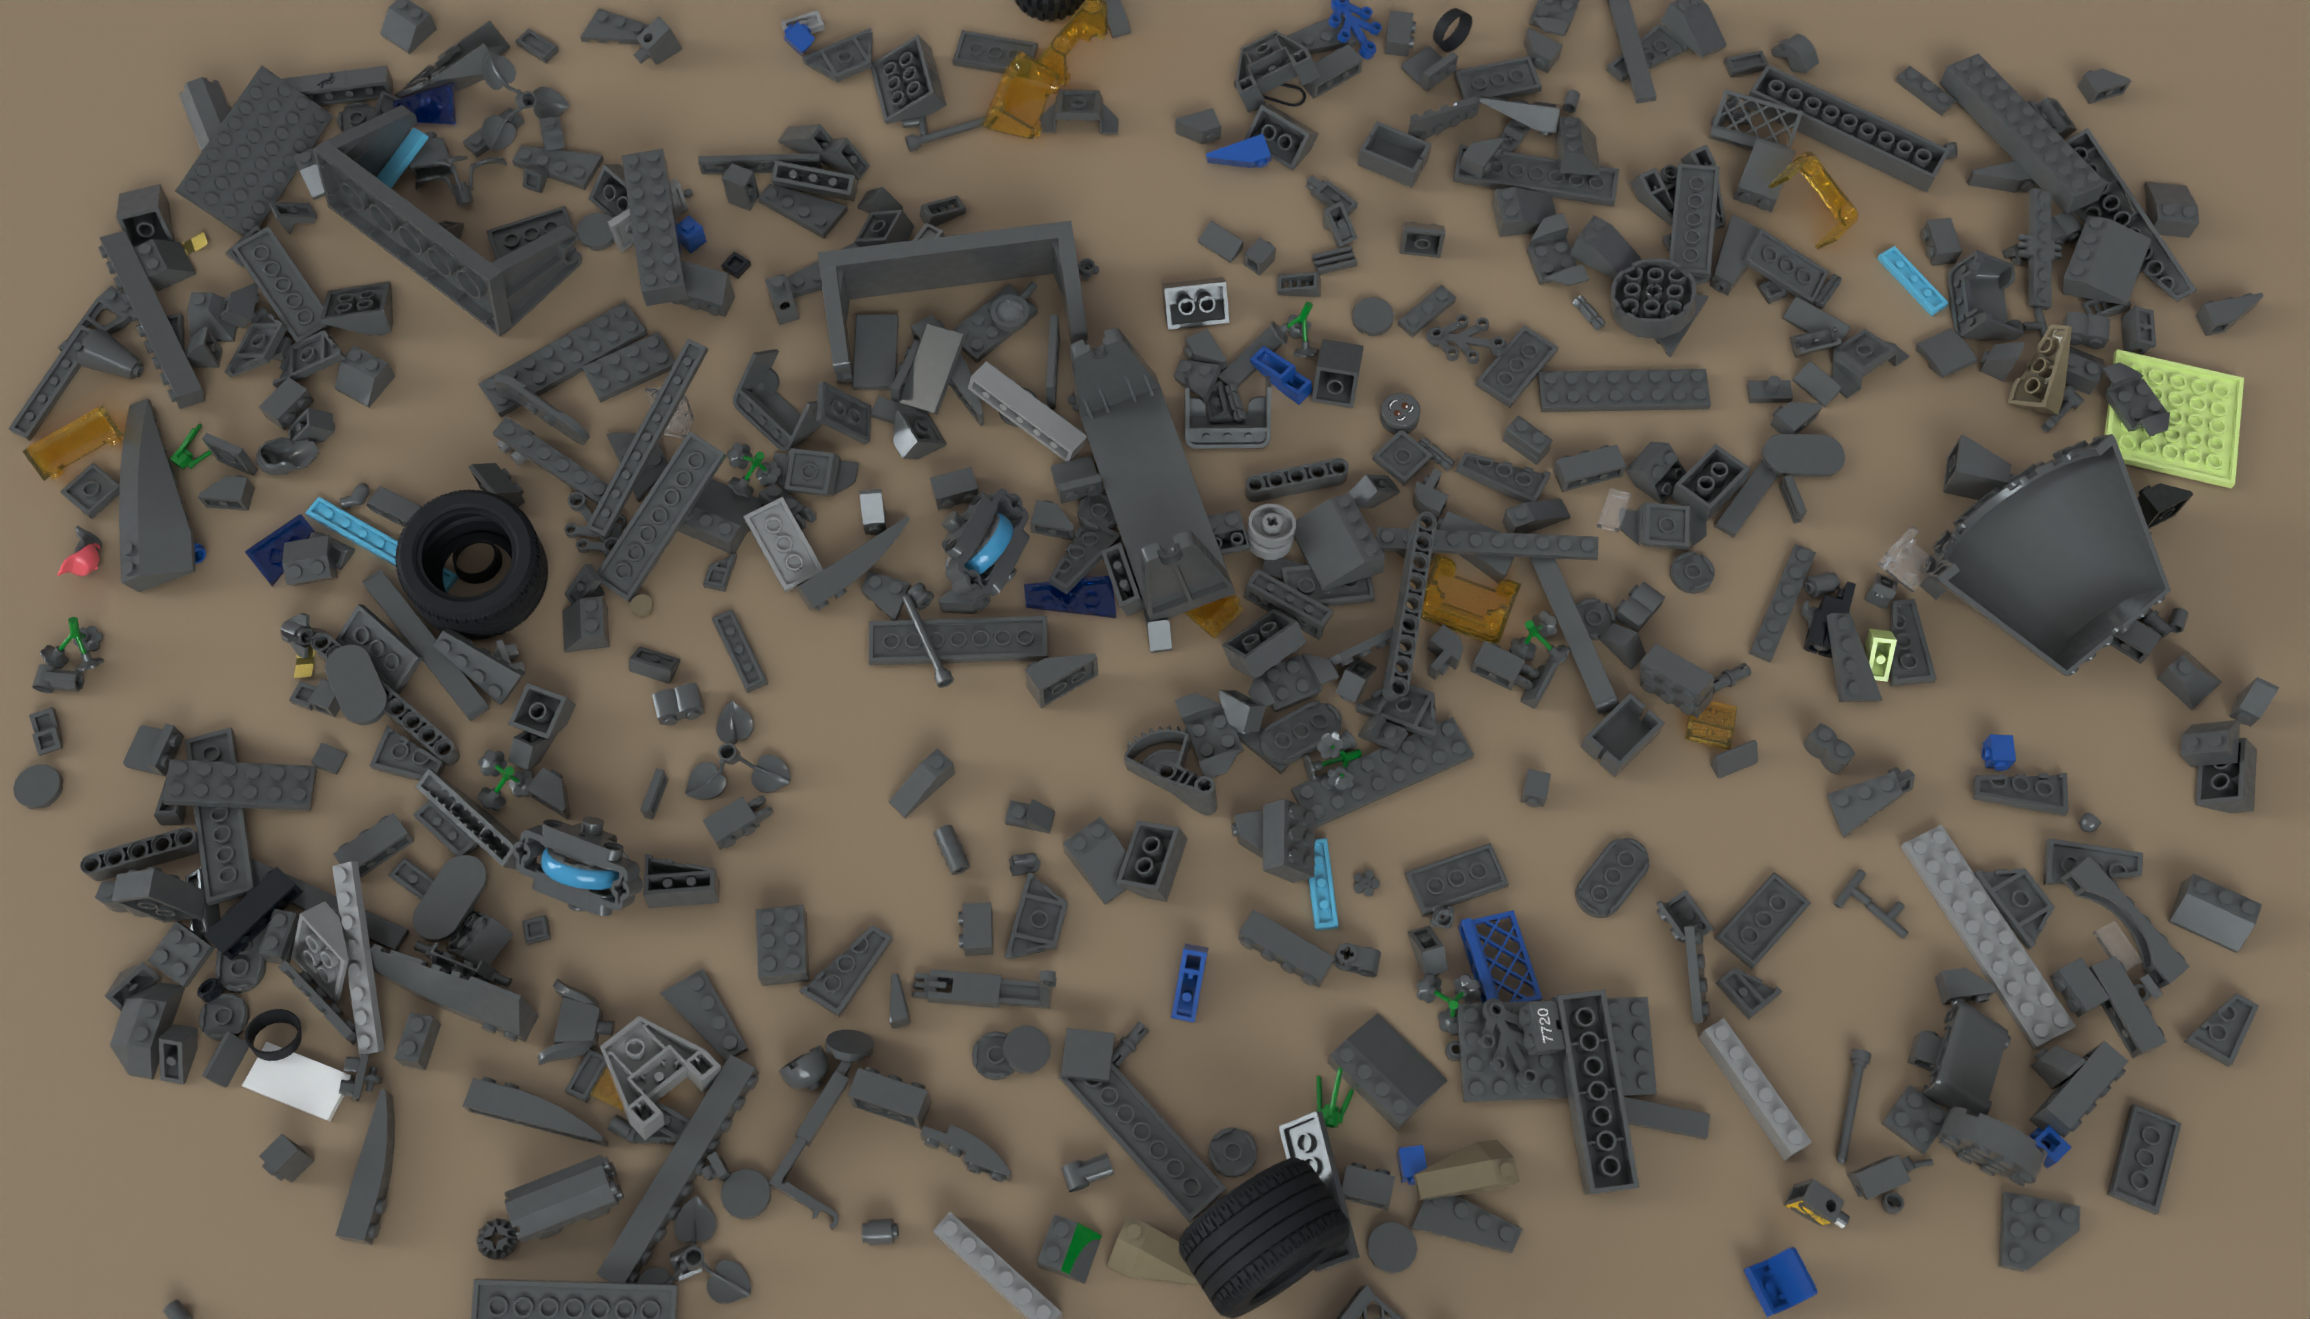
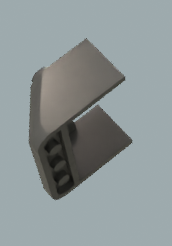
M772 349L755 352L733 396V404L779 450L788 451L799 445L821 426V423L817 422V401L807 402L802 415L797 412L776 392L780 380L772 366L779 351Z
M1265 376V396H1257L1249 401L1248 413H1245L1246 419L1241 423L1231 421L1212 424L1209 421L1208 413H1206L1204 401L1199 397H1190L1189 377H1184L1185 441L1187 445L1194 449L1263 448L1267 446L1271 439L1272 387L1270 376Z

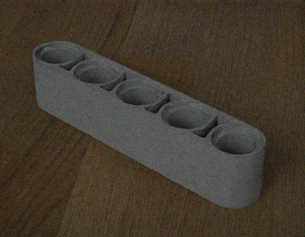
M1334 458L1252 475L1246 481L1245 496L1251 502H1260L1338 486L1346 482L1349 464L1342 458ZM1257 487V488H1259V489H1258V490H1253V489H1251V488Z
M380 486L366 503V506L376 514L404 528L410 517L422 507Z
M183 827L89 854L81 860L80 868L94 881L107 880L117 877V874L128 873L129 870H142L200 852L198 836L192 828ZM190 838H193L190 843L186 844ZM166 845H169L168 848L163 851L164 847Z

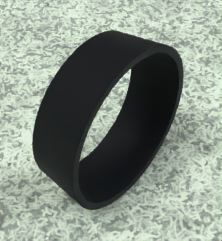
M1458 8L1447 11L1435 26L1433 32L1434 42L1444 52H1451L1458 48L1471 30V15ZM1460 17L1455 31L1443 41L1448 27L1454 20Z
M477 541L456 549L453 552L452 561L455 572L460 579L467 583L480 584L491 580L497 575L502 566V554L493 543ZM477 543L491 545L494 549V558L485 570L478 573H466L457 567L458 556L468 546Z
M284 1009L269 1010L259 1014L249 1023L245 1032V1039L250 1049L258 1058L266 1061L281 1060L290 1056L299 1047L302 1040L301 1023L299 1018L291 1011ZM288 1023L298 1031L294 1040L282 1049L261 1051L254 1048V1040L257 1034L268 1025Z

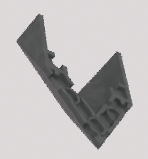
M489 20L438 56L439 60L434 63V66L428 65L394 96L407 99L460 91L484 80L482 68L487 54L493 52L501 56L510 48V45Z

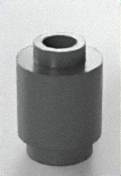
M1824 572L1809 576L1804 584L1806 593L1812 598L1834 593L1840 587L1839 578L1834 572Z
M893 1218L873 1219L862 1223L863 1243H869V1245L894 1244V1240L899 1238V1225L894 1223Z

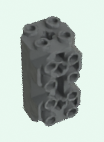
M204 77L187 82L184 85V92L182 93L181 91L179 94L201 152L232 108L218 80L210 82Z
M600 1154L506 1191L505 1196L507 1199H505V1205L513 1228L519 1227L521 1231L516 1233L518 1239L523 1243L534 1238L543 1240L560 1233L563 1227L582 1219L593 1220L608 1214L611 1208L620 1205L619 1200L624 1199V1195L620 1185H617L613 1178L617 1176L613 1162H609L607 1156L603 1157Z

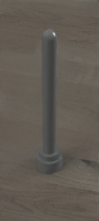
M992 114L922 136L911 134L905 136L906 145L909 151L912 152L918 150L921 144L994 123L998 120V117Z
M905 594L902 600L936 671L934 680L939 688L947 687L954 682L952 673L943 667L911 596Z
M1852 1049L1850 1057L1854 1069L1836 1158L1840 1164H1844L1847 1160L1863 1070L1870 1064L1872 1055L1870 1052L1861 1049Z

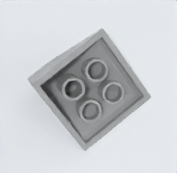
M324 901L300 913L291 958L328 995L332 1003L338 1004L349 957L340 917L337 911Z

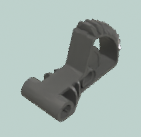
M1169 725L1167 730H1163L1159 726L1158 731L1155 732L1150 728L1149 734L1142 731L1141 738L1134 736V743L1128 741V750L1124 755V763L1127 770L1172 793L1190 808L1203 815H1211L1216 812L1218 804L1214 780L1209 776L1200 777L1196 773L1184 769L1190 749L1189 730L1187 728L1181 732L1179 726L1175 730H1171ZM1161 743L1182 744L1181 751L1162 749L1147 756L1141 764L1134 761V758L1139 753L1153 745ZM1165 774H1172V775L1169 776V777H1164V776H1163V775H1165Z

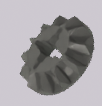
M496 1218L486 1222V1225L479 1229V1235L476 1239L478 1250L489 1259L495 1260L508 1256L517 1244L516 1228H513L512 1224L504 1219ZM498 1231L500 1236L507 1238L498 1240V1245L495 1246L493 1241L487 1239L494 1237L495 1232Z

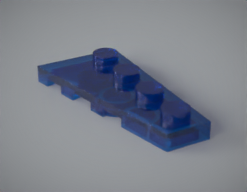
M1109 576L1083 578L1067 594L1052 586L1049 582L1024 584L1026 608L1116 618L1113 585Z

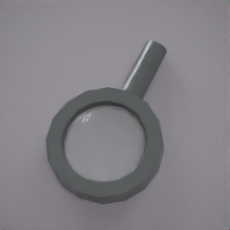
M1031 282L1019 296L1006 294L998 297L991 305L990 310L993 324L1005 332H1014L1027 325L1030 319V308L1026 300L1036 290L1037 284Z

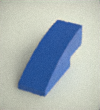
M1265 346L1250 358V362L1264 377L1270 376L1271 384L1298 405L1313 392L1312 381L1296 372L1295 365Z

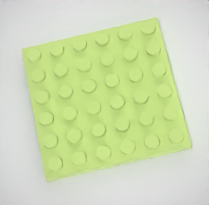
M2117 349L2113 356V364L2120 362L2143 374L2142 379L2146 381L2166 411L2170 412L2168 430L2150 437L2144 428L2129 432L2108 403L2105 435L2113 434L2116 438L2124 463L2232 488L2235 485L2244 378Z

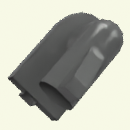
M1035 853L1017 854L1009 859L1012 876L1037 872L1041 865Z

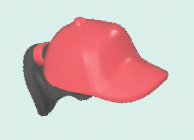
M76 526V535L80 541L76 546L74 554L67 557L62 563L57 576L67 572L77 576H86L92 571L97 570L100 561L98 552L102 547L100 539L80 526Z

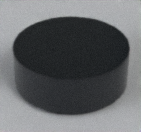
M210 978L200 985L197 995L204 1002H211L221 994L223 984L216 978Z

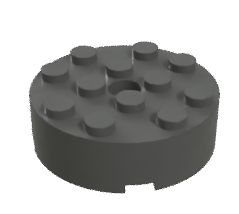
M1650 258L1636 261L1625 271L1621 270L1612 283L1611 311L1613 318L1623 330L1636 337L1664 338L1675 334L1685 328L1695 314L1697 292L1695 279L1691 273L1682 268L1681 264L1671 260Z
M1953 1107L1950 1109L1938 1134L1939 1144L1956 1152L1959 1160L1967 1164H1971L1972 1161L1981 1166L1980 1170L1990 1176H1995L1996 1173L2009 1178L2020 1186H2024L2025 1183H2035L2048 1155L2045 1148L2040 1147L2038 1149L2035 1146L2037 1142L2034 1139L1997 1119L1982 1113L1977 1117L1973 1113L1969 1114L1970 1111L1965 1108Z

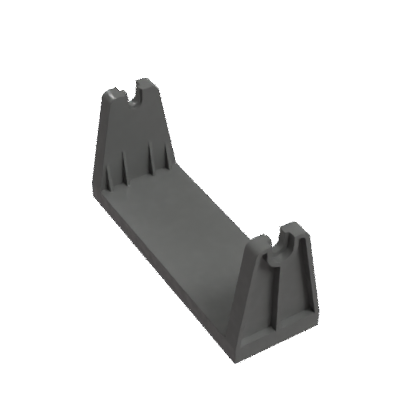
M404 106L394 108L329 138L313 148L328 207L499 337L513 328L573 273L582 262V255L573 246V244L579 241V235L564 224L490 263L376 178L410 133V128L417 124L416 115Z
M1071 221L818 252L832 362L838 384L853 382L847 329L849 301L851 299L1054 274L1063 297L1070 345L1082 339L1085 345H1087V325Z
M1112 328L1104 331L1106 338L1102 339L1103 345L1097 348H1092L1089 344L1085 345L1083 339L1070 346L1076 405L1150 621L1165 620L1235 594V590L1157 376L1120 329Z

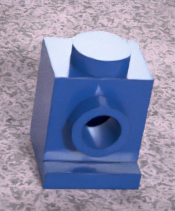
M2050 1125L2042 1130L2038 1127L2029 1135V1137L2037 1142L2035 1146L2038 1149L2042 1147L2047 1151L2048 1155L2044 1161L2046 1168L2057 1163L2072 1148Z

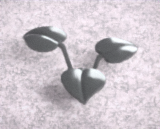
M489 52L485 57L482 72L486 84L494 90H500L505 86L506 89L517 94L515 103L518 106L504 120L498 115H492L483 122L482 133L490 150H501L512 143L516 135V128L507 121L519 111H522V109L533 107L535 115L539 119L558 117L569 107V103L565 98L551 88L539 87L532 93L530 91L522 92L520 89L517 90L509 86L508 84L512 83L516 77V69L512 62L493 52Z
M467 156L439 159L432 162L433 165L451 166L456 181L454 187L448 178L450 174L426 176L416 180L415 189L417 190L421 185L431 180H444L450 187L452 195H455L457 205L474 202L471 191L474 190V169L482 165L495 163L507 166L504 158L491 157L470 164L469 186H467L466 182L460 183L454 162L467 160Z
M730 701L721 712L716 726L719 739L725 742L718 749V755L721 758L719 760L720 768L718 770L717 766L711 762H702L695 766L689 776L685 794L700 800L719 796L727 786L726 778L721 775L724 771L725 763L733 765L741 761L755 771L751 777L752 783L756 789L765 793L777 791L788 785L791 781V774L786 764L777 756L763 755L759 758L757 766L741 756L740 751L734 745L737 744V739L745 740L751 735L754 722L747 711L739 707L735 702Z
M697 1196L690 1199L681 1208L674 1223V1232L677 1239L683 1243L692 1241V1246L684 1252V1263L680 1265V1268L671 1278L665 1269L653 1267L643 1272L637 1283L673 1284L684 1269L696 1271L702 1267L708 1274L712 1275L707 1282V1292L714 1301L727 1304L749 1297L751 1294L750 1280L738 1263L731 1260H722L717 1264L714 1272L704 1262V1253L699 1247H696V1241L705 1242L713 1236L716 1230V1218L712 1211Z

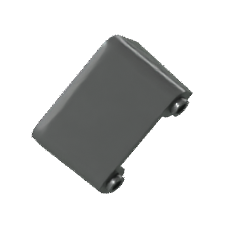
M1976 250L1950 269L1948 273V287L1954 331L1961 338L2015 340L2024 335L2021 321L2013 319L2008 322L2004 289L2009 287L2015 280L2014 264Z
M1958 1001L1946 1012L1944 1022L1947 1023L1944 1027L1946 1030L1935 1069L1930 1073V1086L1924 1085L1922 1094L1934 1103L1946 1108H1965L1970 1111L1969 1114L1973 1113L1978 1117L1980 1113L1987 1115L1991 1109L1992 1101H1989L2003 1051L2008 1048L2011 1036L2008 1035L2007 1029L1971 1005Z

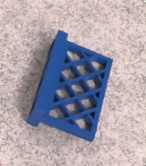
M1514 910L1473 920L1471 918L1461 920L1458 930L1473 977L1480 983L1479 990L1481 991L1480 999L1482 1003L1492 998L1499 1000L1498 992L1501 988L1513 995L1509 1002L1541 1001L1543 999ZM1510 918L1512 929L1509 933L1497 926L1500 920ZM1484 924L1492 929L1487 938L1478 933L1476 925ZM1494 930L1507 937L1502 946L1489 940ZM1508 939L1518 943L1519 951L1517 954L1504 948ZM1486 944L1499 950L1494 960L1485 955L1483 949ZM1501 952L1514 959L1509 968L1496 962ZM1516 961L1525 965L1527 971L1524 977L1511 970ZM1493 966L1506 972L1501 982L1492 977L1491 970ZM1508 974L1521 981L1516 991L1503 984ZM1525 983L1532 987L1535 996L1526 997L1519 993L1522 984Z

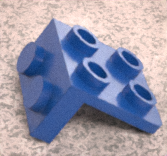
M1790 1247L1765 1261L1743 1270L1766 1317L1785 1311L1815 1296L1818 1292L1795 1247Z

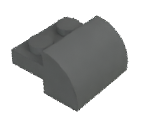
M2046 97L2041 102L2032 100L2027 102L2063 139L2077 130L2057 99Z

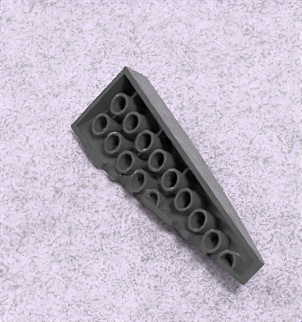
M2089 128L2066 140L2107 183L2098 201L2072 212L2084 222H2086L2088 215L2108 218L2151 238V244L2141 271L2176 302L2196 292L2197 289Z

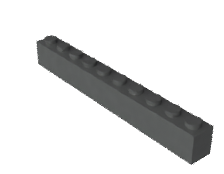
M125 230L99 237L102 245L98 247L103 259L107 258L108 260L106 266L109 273L115 274L113 280L116 288L123 291L121 294L125 306L129 305L131 308L128 311L132 321H137L139 324L136 325L140 337H145L146 339L144 345L148 354L153 353L154 355L152 362L155 369H160L162 372L159 375L163 385H168L170 389L167 392L171 402L176 401L179 409L204 402L203 390Z
M730 1054L596 1273L608 1282L637 1283L640 1277L639 1271L643 1265H647L650 1262L654 1253L652 1251L657 1242L660 1243L665 1237L668 1223L677 1217L681 1208L679 1205L684 1197L687 1198L694 1188V1180L697 1175H702L701 1170L707 1166V1156L717 1151L720 1145V1137L723 1132L726 1133L731 1128L732 1118L736 1111H740L746 1102L745 1096L749 1089L753 1090L759 1080V1073L755 1067Z

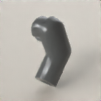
M365 483L358 484L351 496L340 498L341 507L347 508L362 505L369 495V486Z

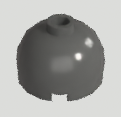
M821 1045L809 1050L810 1053L802 1054L778 1070L788 1086L798 1090L808 1087L812 1091L823 1084L821 1079L827 1074L829 1067L827 1056Z

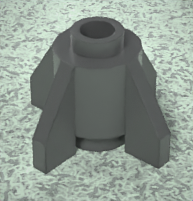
M300 613L288 619L282 624L280 629L282 640L289 642L297 655L302 658H308V647L305 645L311 643L312 637L320 632L326 633L322 629L311 628L309 626L310 615Z

